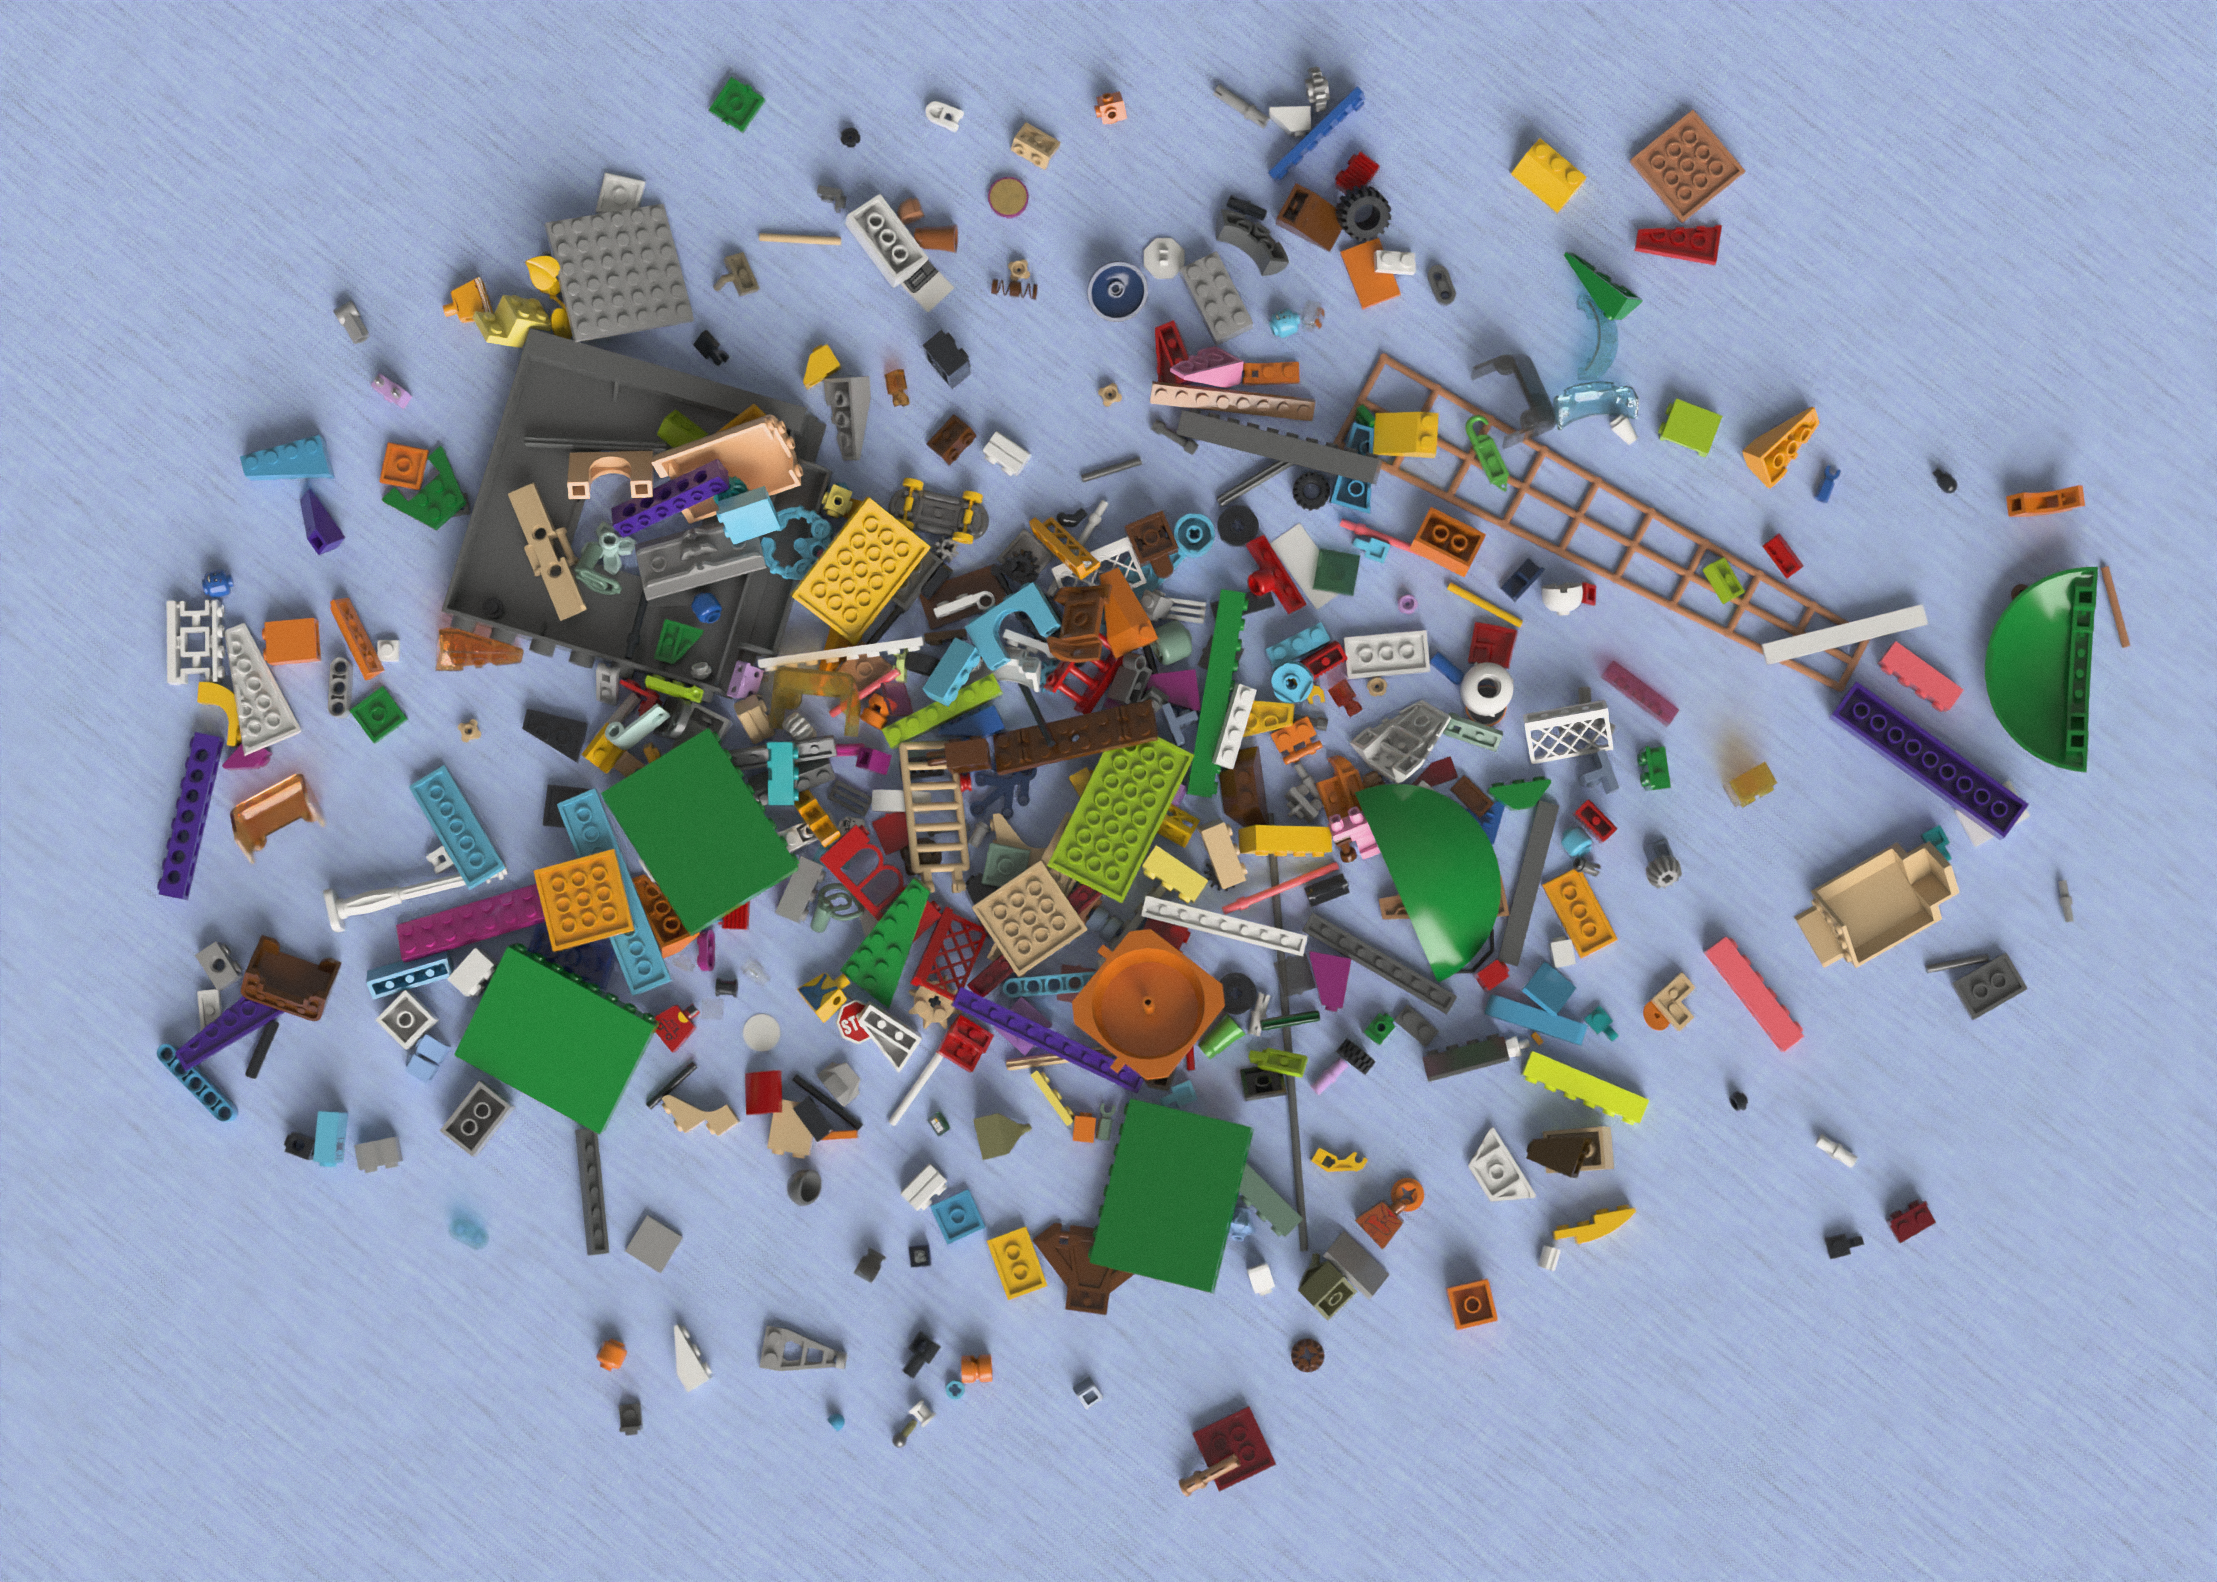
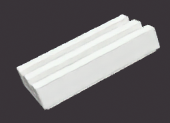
M1168 598L1174 601L1173 604L1202 608L1201 610L1172 606L1170 611L1198 614L1200 618L1168 614L1166 619L1204 624L1205 602Z

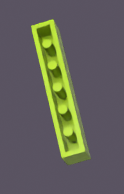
M992 673L960 689L957 698L950 703L949 707L936 701L881 730L890 748L894 750L899 747L901 742H910L1004 693Z

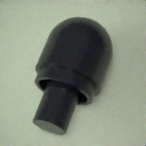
M1939 468L1932 472L1938 479L1936 483L1943 492L1950 494L1956 491L1958 484L1951 474L1947 472L1944 474Z

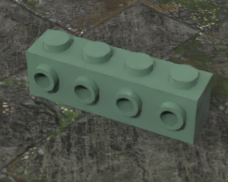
M1246 1163L1239 1190L1243 1195L1240 1199L1248 1207L1253 1205L1258 1210L1255 1214L1263 1222L1268 1220L1273 1225L1270 1229L1278 1237L1281 1235L1286 1237L1303 1218Z

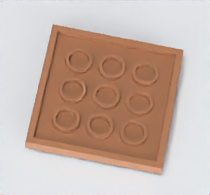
M1691 110L1629 161L1681 224L1745 173L1742 166L1694 110Z

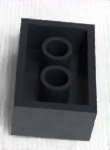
M940 330L922 346L928 362L949 387L953 389L971 374V365L969 364V356L962 348L958 350L955 344L956 341L949 332L945 334Z

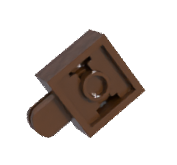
M1163 510L1125 525L1124 531L1129 538L1140 568L1151 564L1157 577L1161 579L1170 577L1174 570L1170 555L1177 553L1179 547Z
M972 736L967 741H961L960 738L950 739L949 743H944L945 750L926 753V758H939L927 761V766L947 765L950 774L992 769L989 743L982 736Z

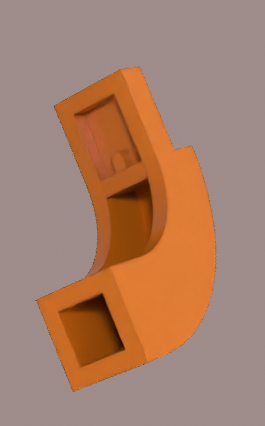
M2083 485L2040 493L2022 492L2006 496L2009 517L2056 514L2085 506Z

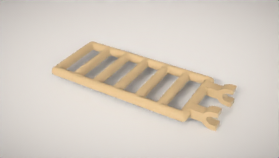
M949 741L901 742L899 744L912 872L921 874V882L931 889L930 893L935 892L931 872H951L952 893H961V891L966 890L962 871L970 869L960 773L952 774L953 781L911 783L910 770L947 769V765L930 767L927 766V762H909L908 750L945 749L944 743H949ZM954 790L955 802L913 803L912 791ZM956 810L957 822L915 824L914 811ZM958 830L959 842L917 844L916 832ZM960 851L961 863L919 865L918 852Z

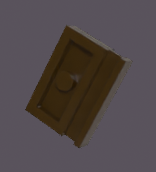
M966 629L924 633L925 642L930 644V646L943 645L942 642L951 641L952 643L955 637L962 641L968 640Z

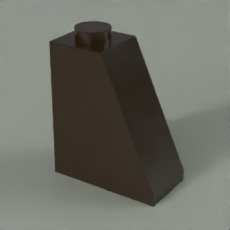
M1592 1138L1533 1139L1527 1147L1526 1152L1528 1154L1526 1159L1567 1177L1578 1178Z

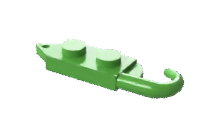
M1474 415L1466 422V433L1490 485L1493 484L1506 492L1507 479L1510 474L1493 438L1489 435L1477 436L1473 429L1475 421H1482L1485 425H1488L1489 422L1481 415Z

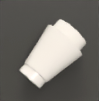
M1620 414L1609 423L1612 427L1611 430L1628 445L1638 438L1627 416L1625 417L1623 414Z

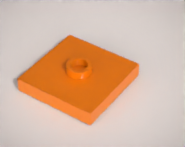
M388 442L379 482L421 491L429 450Z

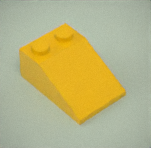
M1375 413L1373 454L1435 458L1439 413Z

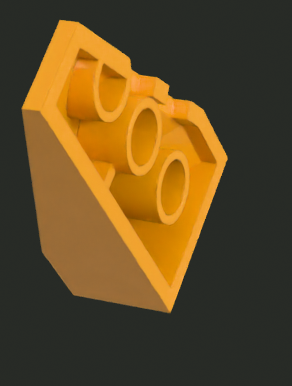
M1811 406L1757 437L1742 451L1747 467L1767 488L1771 489L1784 477L1788 471L1786 469L1791 459H1796L1798 456L1797 450L1801 444L1807 443L1819 425L1815 407Z

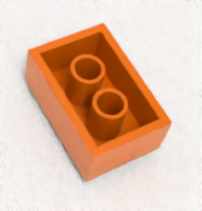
M1430 507L1409 550L1465 578L1487 534Z

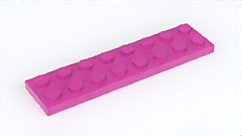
M533 884L396 925L401 959L404 963L546 921L537 884Z

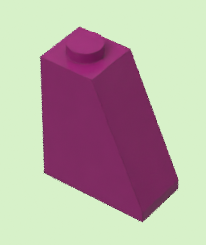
M1195 669L1152 674L1150 676L1144 693L1153 685L1169 696L1167 703H1170L1171 706L1183 710L1190 709L1191 712L1196 711V713L1201 711Z
M1310 951L1309 960L1320 1004L1325 1006V1010L1337 1012L1338 1009L1343 1008L1352 959Z

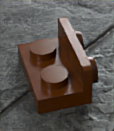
M953 414L926 445L939 455L946 464L951 465L967 446L972 444L976 434L966 423Z

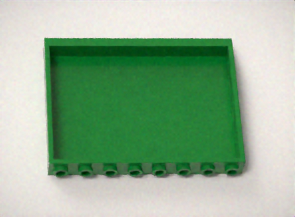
M709 728L601 793L604 802L691 937L797 872V864L800 863L794 853L790 854L787 850L788 843L782 835L778 836L775 829H777V826L772 818L767 819L763 813L766 809L761 801L756 802L753 794L755 792L750 784L747 783L745 785L742 780L744 775L738 766L734 767L731 763L732 756L727 749L723 750L720 746L721 739L715 731L711 732Z
M512 943L507 946L454 1056L590 1130L601 1134L606 1130L660 1022L655 1020L656 1017L652 1014L638 1011L635 1005L628 1002L625 1004L618 1000L619 997L609 992L605 993L600 990L601 988L598 985L583 981L580 975L566 972L560 964L546 961V958L539 953H531L523 944Z
M1130 1098L1129 1103H1126L1124 1107L1125 1121L1119 1127L1118 1134L1121 1137L1119 1144L1116 1143L1113 1155L1116 1157L1114 1164H1111L1108 1176L1111 1177L1109 1185L1106 1184L1103 1196L1105 1201L1104 1205H1101L1099 1208L1098 1217H1100L1099 1225H1096L1094 1228L1093 1238H1095L1094 1245L1089 1248V1263L1214 1294L1254 1129L1249 1126Z

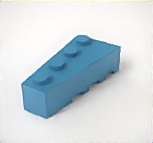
M1351 423L1344 451L1346 447L1357 449V454L1365 456L1366 452L1373 453L1374 428ZM1336 475L1329 502L1370 514L1371 483Z
M320 435L240 456L244 476L249 480L335 478L325 439Z

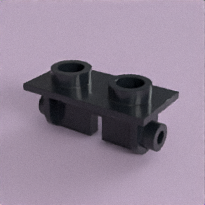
M1343 873L1304 888L1311 907L1350 893Z

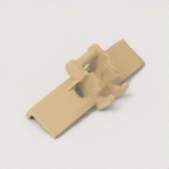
M534 482L509 493L508 496L528 542V545L524 547L525 553L531 563L534 575H542L560 621L587 610L571 566L577 564L579 559L575 557L566 536V528L562 527L555 530ZM539 528L546 530V535L542 539H537L535 536ZM559 538L567 559L565 557L558 558L553 547V539ZM561 567L560 575L552 576L551 570Z

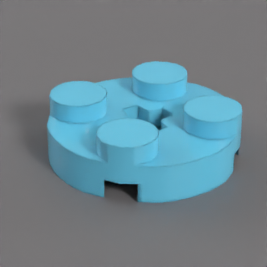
M1287 661L1280 665L1272 675L1271 685L1274 689L1273 692L1278 699L1285 703L1304 701L1313 689L1314 676L1305 665L1299 662ZM1287 679H1296L1298 685L1290 687Z

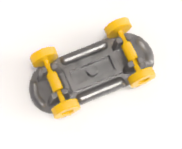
M904 478L902 485L906 488L897 491L889 502V514L910 531L914 529L952 537L954 541L963 544H972L973 540H977L985 534L989 526L987 511L979 504L982 503L983 495L973 491H963L962 498L922 490L924 485L922 481Z

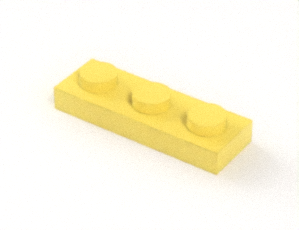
M1038 1070L1032 1073L1030 1076L1066 1126L1073 1123L1072 1117L1075 1116L1068 1105L1063 1107L1060 1102L1063 1098L1056 1088L1051 1090L1048 1086L1050 1080L1044 1072L1039 1073Z

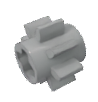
M942 536L939 542L933 545L936 548L934 555L950 563L953 557L959 554L956 551V547L959 544H955L952 537L945 540Z

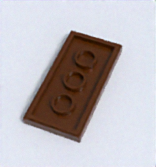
M995 564L947 580L930 600L921 594L919 595L931 630L982 613L978 606L975 605L937 619L934 608H937L936 605L943 601L950 603L956 601L957 596L965 593L969 596L989 591L994 595L996 606L1003 602V598L1006 597L1005 591L1000 586L996 577L990 572L991 567ZM984 597L981 599L980 604L987 607L991 604L992 600L989 597Z

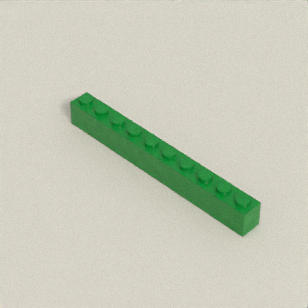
M1221 589L1195 743V756L1192 762L1187 795L1211 799L1212 794L1217 795L1219 782H1215V776L1220 774L1221 766L1212 763L1229 707V692H1233L1235 680L1231 679L1232 673L1237 672L1239 660L1235 659L1236 651L1240 652L1242 639H1238L1239 631H1244L1245 619L1242 618L1243 610L1247 611L1249 601L1248 598H1245L1246 593L1225 589Z

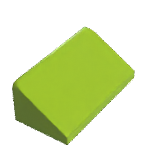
M1725 557L1703 568L1704 574L1722 604L1745 593Z

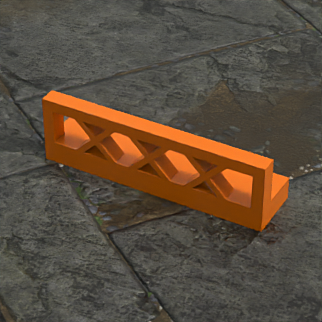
M350 599L332 600L330 602V610L365 681L371 680L385 671Z

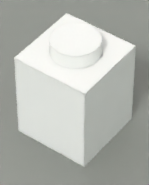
M1565 936L1553 938V943L1548 944L1553 968L1576 964L1572 940H1566Z

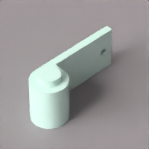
M656 704L627 728L620 722L610 723L605 730V736L621 750H628L671 715L660 705Z

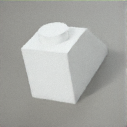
M1310 106L1269 107L1270 119L1289 136L1303 139L1311 132Z
M1266 1262L1246 1269L1255 1294L1259 1293L1262 1296L1272 1292L1271 1288L1275 1287Z

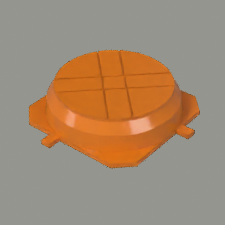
M1151 929L1130 931L1113 952L1105 945H1102L1097 951L1106 961L1072 1001L1074 1024L1117 1057L1110 1066L1116 1073L1126 1064L1146 1080L1166 1078L1225 1007L1223 985Z

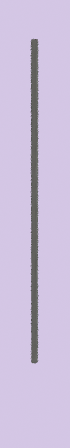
M1268 813L1269 825L1275 826L1274 813ZM1269 854L1271 887L1279 884L1277 856ZM1280 893L1272 896L1274 928L1283 930ZM1276 950L1281 1016L1290 1015L1285 952ZM1291 1026L1282 1027L1284 1051L1293 1053ZM1286 1075L1297 1213L1303 1218L1298 1224L1300 1251H1309L1295 1076Z

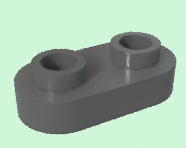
M1434 265L1428 272V282L1436 301L1443 306L1450 305L1456 297L1455 288L1447 269L1442 265ZM1435 274L1441 275V279H1440V280H1436V279L1434 278V275H1435ZM1447 293L1449 297L1444 299L1441 294Z

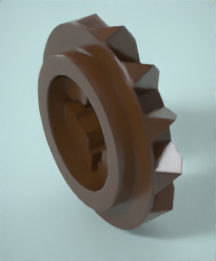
M1302 1339L1291 1350L1292 1363L1302 1372L1316 1371L1324 1362V1350L1317 1341ZM1306 1346L1310 1353H1317V1355L1311 1357L1310 1365L1306 1359L1299 1358L1305 1354Z

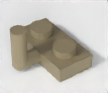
M744 252L724 258L723 261L729 274L722 275L713 285L715 291H720L726 283L733 281L739 297L757 292L760 289Z

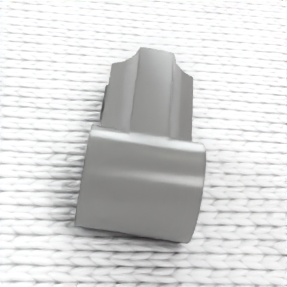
M352 300L333 310L354 344L367 340L370 335L361 321V315Z

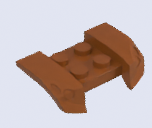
M1111 584L1088 587L1065 586L1059 589L1053 600L1065 607L1060 638L1047 637L1050 653L1054 657L1062 661L1075 663L1100 660L1103 641L1099 638L1103 607L1105 604H1109Z

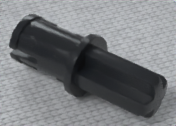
M1230 195L1226 207L1243 213V215L1247 214L1259 220H1264L1267 215L1266 209L1251 204L1250 200L1245 201L1233 195Z

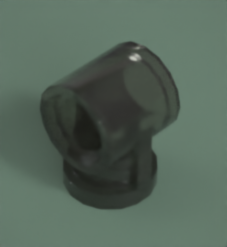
M868 1247L867 1255L862 1257L853 1274L872 1284L882 1267L880 1265L881 1262L885 1261L887 1257Z

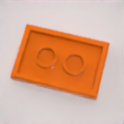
M1379 237L1340 252L1362 310L1401 295L1393 274L1374 271V252L1376 250H1383Z

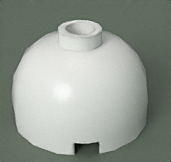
M1567 582L1563 583L1564 585H1556L1557 583L1542 586L1541 596L1544 605L1549 610L1556 611L1559 616L1569 615L1570 611L1576 609L1582 601L1583 588L1581 583Z

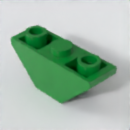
M1539 776L1534 777L1532 782H1525L1524 779L1512 781L1511 785L1505 786L1504 782L1491 784L1492 787L1487 789V793L1510 811L1530 809L1535 806L1549 787L1551 779Z

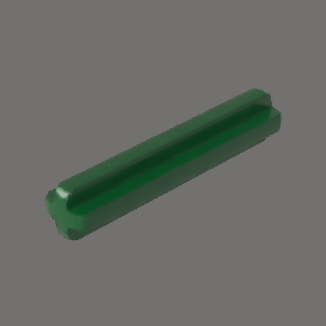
M1318 1010L1261 1019L1260 1028L1264 1031L1320 1021V1013Z

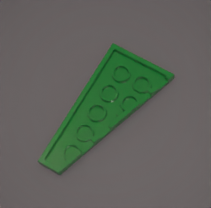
M916 877L907 885L840 969L844 975L888 1009L892 1004L931 889Z

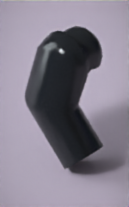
M1080 508L1073 515L1060 512L1057 514L1056 520L1063 527H1076L1088 514L1083 508Z

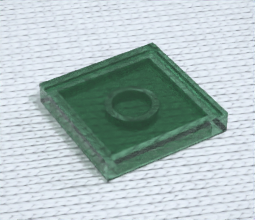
M1320 548L1313 590L1353 597L1361 555Z

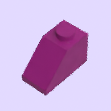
M241 744L222 767L229 771L263 768L271 760L270 756L273 753L265 747L244 756L243 745Z

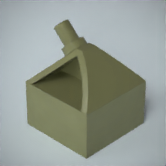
M1000 1113L973 1119L983 1160L1009 1154L1019 1138L1032 1129L1029 1123L1018 1124Z
M1317 1253L1312 1254V1262L1309 1264V1268L1305 1270L1298 1287V1291L1327 1321L1358 1292L1329 1261L1320 1263V1254Z

